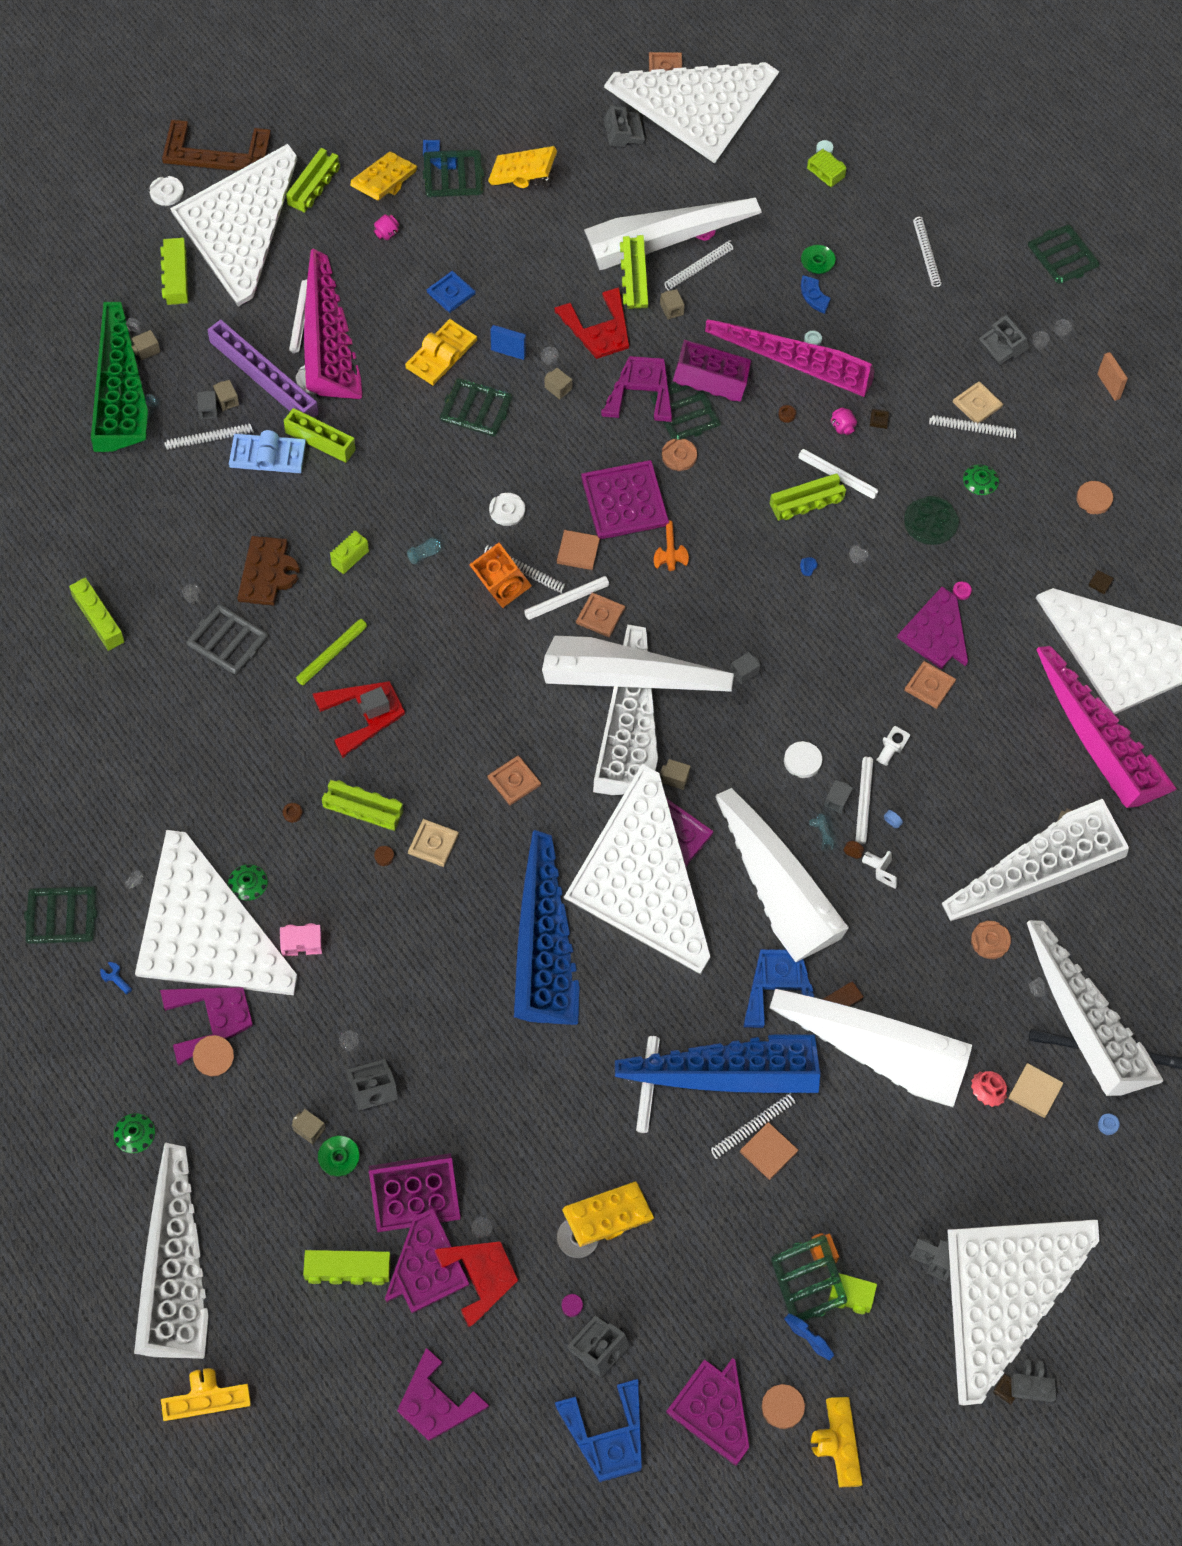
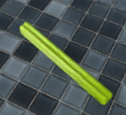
M362 619L355 622L296 677L298 683L301 685L306 684L367 627L366 622Z

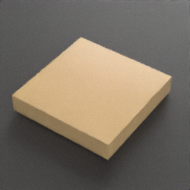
M977 382L953 399V403L974 423L977 422V425L1003 407V403L980 382Z
M423 819L408 850V854L444 867L459 836V832Z
M1027 1063L1008 1099L1045 1118L1063 1082Z

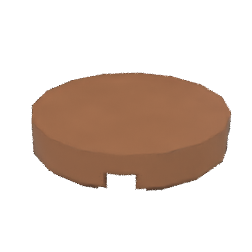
M672 439L662 449V460L672 470H687L696 462L697 449L692 442L686 439Z
M1099 481L1086 482L1080 486L1077 492L1079 507L1087 510L1090 514L1106 512L1113 502L1111 489Z
M985 921L974 929L971 935V944L980 956L987 959H996L1007 953L1011 944V936L1005 927L999 925L1000 923Z
M216 1035L201 1039L193 1051V1062L196 1068L202 1074L210 1077L225 1073L231 1067L234 1059L230 1043L223 1037Z
M781 1384L773 1386L766 1392L762 1400L761 1409L764 1418L770 1425L779 1429H788L800 1422L804 1415L805 1404L798 1390L792 1386Z

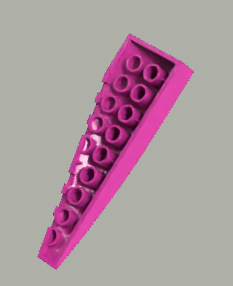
M312 249L307 278L304 322L306 389L320 396L361 399V376L358 365H356L357 376L352 370L351 360L352 357L356 359L355 352L351 353L348 345L353 343L352 339L346 334L349 329L343 308L338 307L337 302L340 301V298L334 291L336 284L330 276L332 274L327 255Z
M709 319L706 321L705 332L860 396L865 397L873 382L875 373L873 365L842 351L735 324Z
M1051 646L1038 647L1036 649L1068 719L1085 748L1110 783L1111 788L1120 798L1121 803L1126 808L1138 807L1175 791L1176 787L1157 760L1151 754L1146 757L1141 750L1144 746L1140 742L1136 743L1129 736L1131 732L1118 724L1119 719L1099 697L1095 699L1090 694L1092 690L1087 685L1083 686L1077 680L1079 676L1074 671L1065 667L1067 663Z

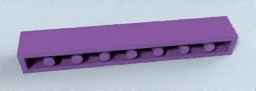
M221 319L207 329L210 343L289 411L295 408L313 418L318 415L317 402Z

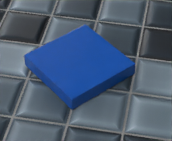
M453 271L426 289L427 293L449 313L475 295V290Z
M493 325L491 328V350L524 360L526 357V335Z

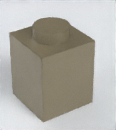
M677 289L661 294L660 305L667 319L684 315L685 305Z
M151 330L132 338L133 346L131 347L133 348L134 355H138L141 361L160 353L159 343Z
M556 368L545 376V388L558 399H561L572 390V379Z
M230 380L213 385L222 411L239 405L238 396Z
M669 759L667 765H663L661 769L662 783L684 790L691 766Z
M306 1109L302 1113L299 1112L292 1121L293 1131L312 1145L326 1129L324 1122Z

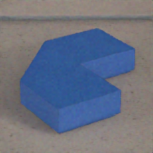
M423 140V157L438 169H456V153H440V140Z
M788 1314L784 1320L792 1331L806 1339L818 1355L830 1361L834 1353L825 1340L819 1335H814L809 1330V1325L802 1319Z

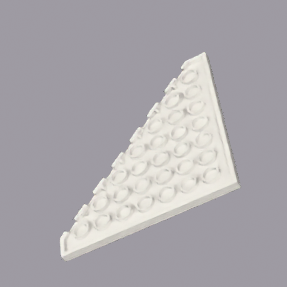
M762 62L759 65L747 63L738 64V66L717 65L714 68L701 66L694 69L673 68V70L669 71L656 69L651 70V72H643L642 70L623 74L614 72L604 88L715 163L774 81L779 71L768 63Z
M288 144L170 208L174 217L237 306L244 304L254 297L297 162V156Z
M1054 588L1036 596L1037 601L1114 715L1182 685V626Z
M642 764L566 892L564 899L701 975L711 958L660 775L658 772Z
M166 830L135 975L137 977L228 988L243 987L245 990L294 995L297 982L295 971L187 833Z
M1098 1220L948 1229L959 1405L983 1403L989 1389L996 1385L1004 1374L1003 1370L1014 1360L1021 1350L1020 1347L1023 1342L1030 1338L1038 1327L1037 1323L1053 1306V1301L1057 1295L1062 1293L1071 1281L1070 1277L1087 1259L1086 1255L1091 1248L1098 1244Z

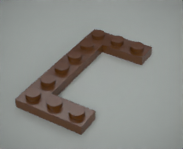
M171 120L162 162L166 164L239 171L267 155L271 130L254 128L249 153L243 154L184 148L189 127L188 121Z

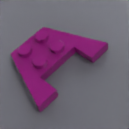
M426 1348L397 1412L430 1441L489 1408V1405L474 1391L459 1407L455 1405L428 1379L440 1367L442 1362Z

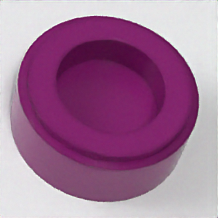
M575 1294L565 1296L562 1300L563 1313L569 1317H575L581 1313L583 1308L581 1298Z

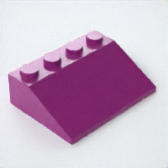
M684 339L673 381L682 386L693 387L698 391L704 390L715 396L727 397L731 401H741L747 384L751 360Z
M451 1153L369 1166L377 1232L409 1228L414 1217L432 1208L440 1223L460 1220Z

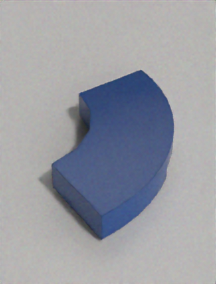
M803 275L801 292L805 301L813 309L825 314L830 297L820 291L818 279Z

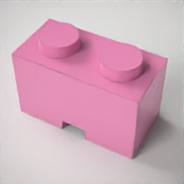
M309 923L305 926L286 925L285 927H280L282 956H298V952L306 951V955L322 954L320 925Z

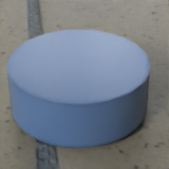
M888 810L884 815L885 821L894 828H899L903 824L902 819L891 810Z
M1104 1114L1098 1121V1128L1102 1133L1112 1135L1119 1128V1120L1113 1114Z

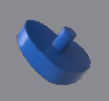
M805 557L801 560L800 568L804 576L812 575L813 570L817 568V561L814 558Z

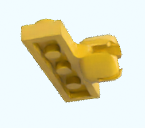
M211 1368L203 1369L204 1382H202L201 1370H195L189 1375L191 1385L189 1394L161 1399L163 1421L251 1406L248 1384L219 1388L217 1386L215 1370Z
M849 1397L826 1399L830 1428L819 1429L812 1433L811 1444H818V1447H812V1451L817 1457L831 1456L834 1458L839 1488L861 1486L862 1478Z

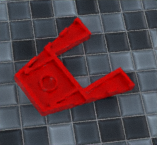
M619 287L602 292V296L614 318L610 321L583 329L571 303L554 308V312L570 327L576 337H579L584 346L596 359L629 349Z
M390 681L313 693V698L320 712L354 698L359 705L361 703L360 695L382 687L389 701V712L368 719L366 713L363 714L369 726L334 740L342 758L353 749L355 750L369 738L374 737L377 732L405 715V711Z

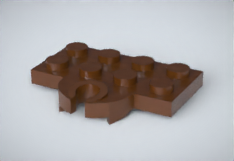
M251 536L237 597L238 602L275 606L278 590L290 589L297 582V574H285L289 570H293L296 573L300 572L296 560L286 555L287 539Z

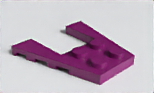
M629 356L619 380L614 385L612 394L609 395L606 401L605 408L601 411V415L603 417L619 418L625 389L658 391L654 421L672 422L664 359Z
M243 987L160 990L165 1011L204 1000L213 1033L208 1036L216 1035L228 1039L253 1026ZM207 1036L173 1045L178 1066L193 1058L196 1044Z

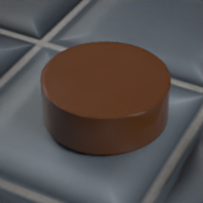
M784 405L780 407L778 417L783 422H792L796 417V410L790 405Z
M296 803L287 804L283 808L284 819L291 823L299 821L302 817L300 805Z
M848 841L843 849L846 855L856 859L861 858L864 852L863 846L855 841Z
M388 846L378 847L374 853L376 863L380 866L390 865L394 860L393 850Z

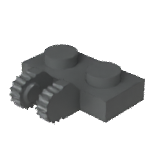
M1024 1359L1022 1365L1023 1374L1013 1373L1011 1376L1012 1397L1054 1402L1056 1400L1055 1379L1043 1377L1044 1363L1037 1361L1035 1376H1030L1031 1361Z

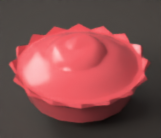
M992 1071L979 1072L971 1080V1088L974 1090L973 1094L984 1105L989 1104L991 1107L999 1106L1007 1098V1086L999 1074Z

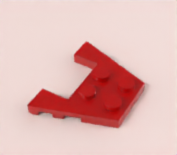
M501 1242L434 1250L441 1268L462 1259L480 1300L460 1309L468 1327L472 1326L518 1281Z

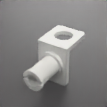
M894 726L888 737L883 738L885 747L876 760L887 766L894 752L900 753L910 734ZM894 734H902L903 741L901 743L893 742L892 737Z
M867 851L862 859V863L876 868V879L896 889L897 877L885 872L892 861L891 852L888 851L883 858H880Z

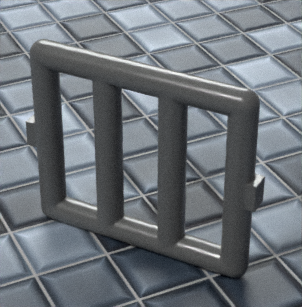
M219 604L205 620L202 619L198 623L199 627L190 636L186 644L229 672L237 674L249 659H253L257 655L256 651L268 638V633ZM220 613L227 616L229 619L205 647L196 642ZM235 622L244 627L220 656L211 652ZM250 631L259 636L235 665L226 661Z

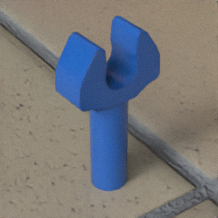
M108 962L113 972L107 974L103 969H100L102 979L105 982L114 981L127 995L132 991V988L119 976V971L121 970L119 965Z

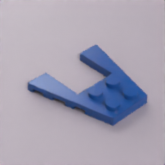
M760 950L743 1027H764L763 990H801V995L814 998L813 988L809 982L803 959L795 962L787 950Z
M638 1379L617 1385L628 1427L587 1438L576 1397L555 1402L557 1411L599 1482L641 1471L642 1469Z

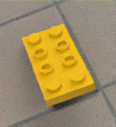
M552 146L498 155L488 181L491 185L513 182L517 187L526 188L529 185L530 179L548 177L557 150Z
M389 151L351 180L350 186L376 200H380L388 193L396 195L401 189L402 182L417 171V166Z
M449 319L435 334L431 332L424 338L422 347L405 364L406 369L433 386L477 341V336Z
M637 1182L567 1205L562 1209L579 1247L604 1238L611 1240L620 1236L626 1230L646 1224L654 1219Z

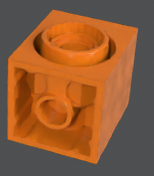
M497 543L470 564L471 568L502 608L532 586L500 543Z

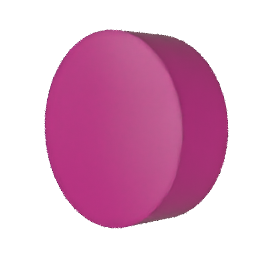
M961 581L954 585L953 594L957 599L965 600L970 597L972 589L968 583Z

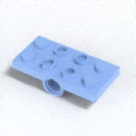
M270 430L261 432L260 436L234 434L229 467L301 473L306 439L282 438L276 432Z

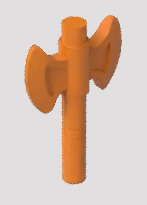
M669 521V524L666 525V552L661 547L656 550L654 565L658 569L663 563H667L668 570L674 571L676 562H681L684 566L688 564L689 555L683 545H680L679 549L675 550L673 521Z

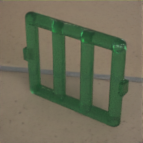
M480 150L430 151L424 153L423 179H425V194L427 197L481 195L483 193L482 176H484V172L481 167ZM457 157L459 189H449L447 158ZM464 157H474L476 188L466 189ZM430 158H441L442 190H432Z
M1069 224L1054 231L1048 230L1044 232V235L1028 242V247L1057 284L1075 277L1078 279L1084 273L1100 265L1097 258ZM1066 232L1072 238L1043 252L1037 247V245ZM1075 244L1081 250L1052 264L1046 258ZM1085 256L1091 262L1062 276L1056 271V269Z
M458 378L450 394L446 395L445 406L439 418L441 421L495 436L502 420H505L507 417L506 411L511 402L512 394ZM460 387L469 388L470 392L459 417L448 416ZM477 391L486 393L487 396L475 423L465 421ZM493 397L503 398L504 400L492 428L482 426Z
M674 383L669 385L668 393L671 395L691 387ZM696 390V395L670 403L671 410L700 400L704 405V408L672 418V422L663 421L672 439L680 440L692 435L696 437L702 435L703 431L720 426L721 422L704 390ZM658 392L650 395L654 406H656ZM709 414L712 420L679 433L673 427Z
M92 886L30 889L28 891L27 911H24L26 943L92 941L94 936V918H97V910L95 909L96 889ZM87 894L86 934H74L76 895ZM57 895H68L66 935H54ZM36 896H48L46 935L34 936Z
M825 1235L818 1236L804 1243L797 1242L792 1245L793 1248L772 1256L771 1262L789 1314L805 1321L814 1316L822 1317L826 1315L825 1312L847 1303L848 1299ZM819 1245L821 1246L823 1258L784 1274L781 1265L782 1261ZM826 1265L828 1266L830 1278L791 1294L788 1281ZM834 1285L837 1298L799 1314L797 1313L795 1301Z

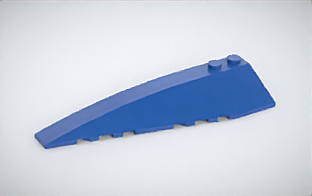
M534 830L529 850L521 906L514 1017L529 1022L577 1025L578 980L572 981V972H576V965L571 963L573 949L572 944L568 940L570 933L566 911L560 897L562 890L558 886L557 877L559 873L554 864L556 857L552 835Z
M769 1035V1041H760L759 1037L750 1038V1042L740 1043L738 1040L732 1041L726 1046L719 1043L688 1048V1052L683 1053L676 1050L671 1051L670 1055L660 1056L657 1053L651 1054L649 1058L645 1059L638 1056L615 1060V1077L651 1084L710 1091L819 1093L820 1068L815 1035Z

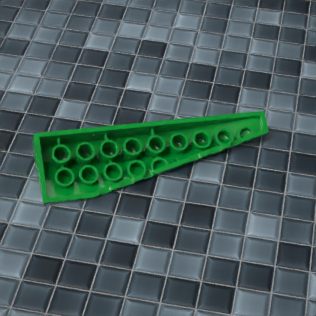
M103 302L91 430L94 452H113L146 440L148 409L121 302Z

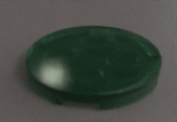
M926 496V498L911 502L904 515V525L910 536L921 543L929 545L942 544L950 540L955 535L959 524V517L952 508V505L948 501L935 496Z

